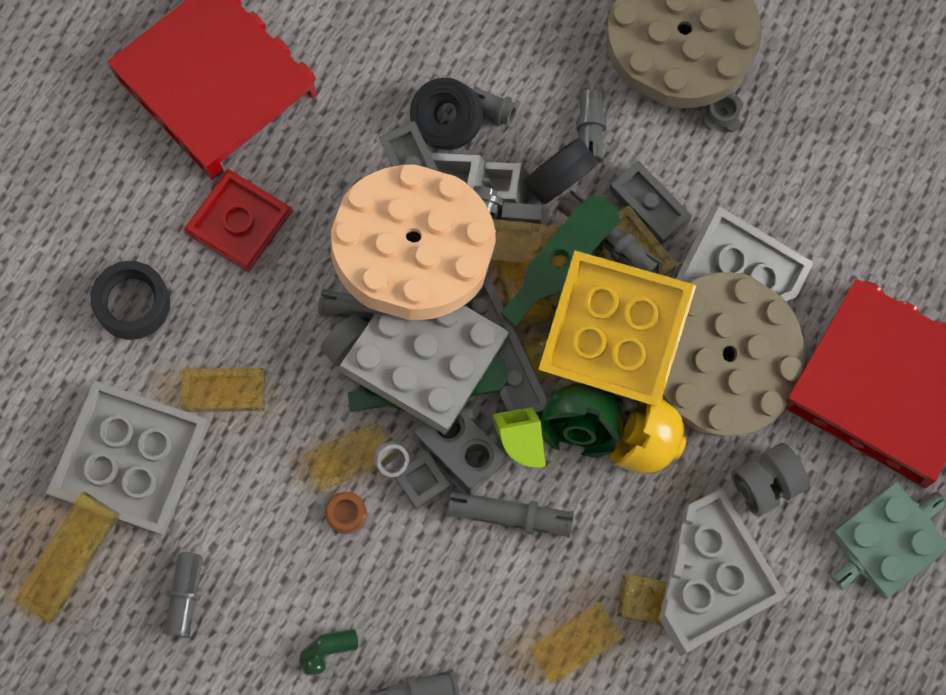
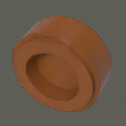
M341 492L334 495L328 501L325 508V517L329 526L334 531L341 534H351L358 531L364 525L367 518V510L364 501L358 495L352 492Z

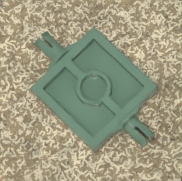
M898 482L888 486L831 532L844 549L846 559L849 562L831 576L832 581L839 582L836 585L843 591L846 586L860 576L871 582L884 599L890 598L946 552V542L934 528L931 517L946 507V499L940 500L944 496L936 491L919 505L912 501Z

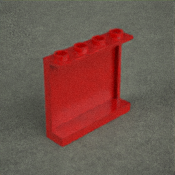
M185 0L107 61L114 77L211 180L223 172L221 165L223 160L306 93L311 98L316 96L314 85L316 77L311 69L304 62L298 64L290 56L291 51L285 42L278 36L273 39L265 31L267 28L262 19L254 11L248 13L241 6V0Z
M856 278L847 290L845 298L785 401L788 403L785 409L926 489L936 482L946 463V323L933 321L920 314L918 308L906 301H897L884 294L883 289L875 283L869 281L862 282Z

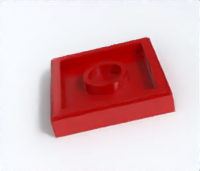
M227 169L183 231L188 236L249 273L291 215L293 209Z

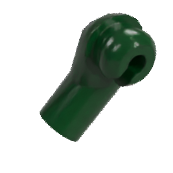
M355 629L325 633L317 637L300 653L299 662L303 663V673L307 676L321 674L326 668L323 660L324 657L330 654L357 650L358 637Z

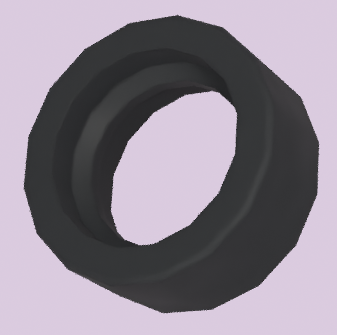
M135 260L120 261L107 267L95 279L90 292L91 308L96 319L113 336L125 340L142 339L155 333L166 321L170 310V294L160 274L148 264ZM138 279L148 284L154 293L152 309L144 317L136 321L123 322L117 320L108 309V297L111 290L124 280Z

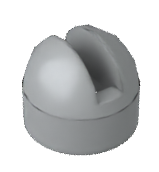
M385 442L375 450L373 460L375 467L382 474L388 477H396L407 469L409 455L399 444ZM394 449L397 451L381 464V460Z

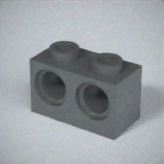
M464 405L453 422L460 429L456 437L452 439L442 438L437 433V429L425 422H422L413 431L414 440L426 452L428 451L430 456L467 494L473 495L506 463V454L503 452L505 448L501 440L491 431L485 434L475 424L477 418L474 413ZM473 451H480L488 457L489 461L481 468H473L467 464L465 458Z

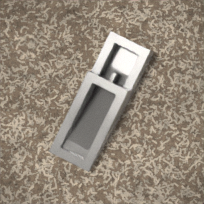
M430 153L439 172L456 176L473 190L474 186L489 187L497 191L496 196L501 198L503 202L526 203L528 186L524 179L529 173L522 163L485 162L481 155Z

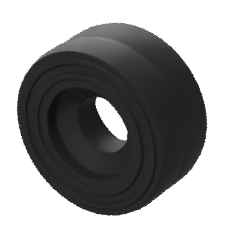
M441 77L425 83L415 93L410 106L411 122L415 121L425 143L440 149L453 150L467 145L475 138L482 125L483 108L478 95L468 85L457 79ZM452 103L456 109V117L450 124L442 125L438 121L437 111L441 105Z
M578 138L541 164L524 180L540 203L544 205L596 167L598 161L588 150L583 140Z

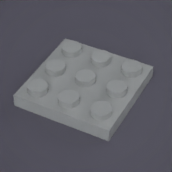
M462 306L444 316L427 320H406L377 311L341 363L339 372L446 435L507 339L509 331L466 306Z
M94 380L46 494L57 500L164 537L210 422L208 419Z

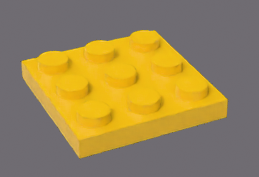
M574 251L538 370L659 407L696 286L691 283Z

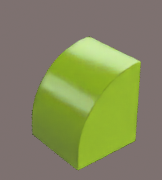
M533 407L492 414L495 430L506 452L512 459L528 467H546L541 421Z

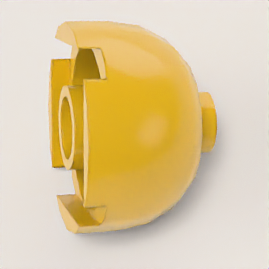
M663 397L659 407L638 401V406L635 410L627 411L630 414L624 425L620 443L615 445V450L610 454V458L616 462L615 465L640 474L656 473L667 467L673 459H678L682 455L686 446V438L683 436L684 424L681 415Z

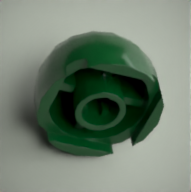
M573 383L560 387L547 400L541 419L543 440L552 448L560 450V442L585 447L581 455L598 458L613 453L615 445L617 443L619 445L621 440L623 415L616 398L608 391L583 383Z

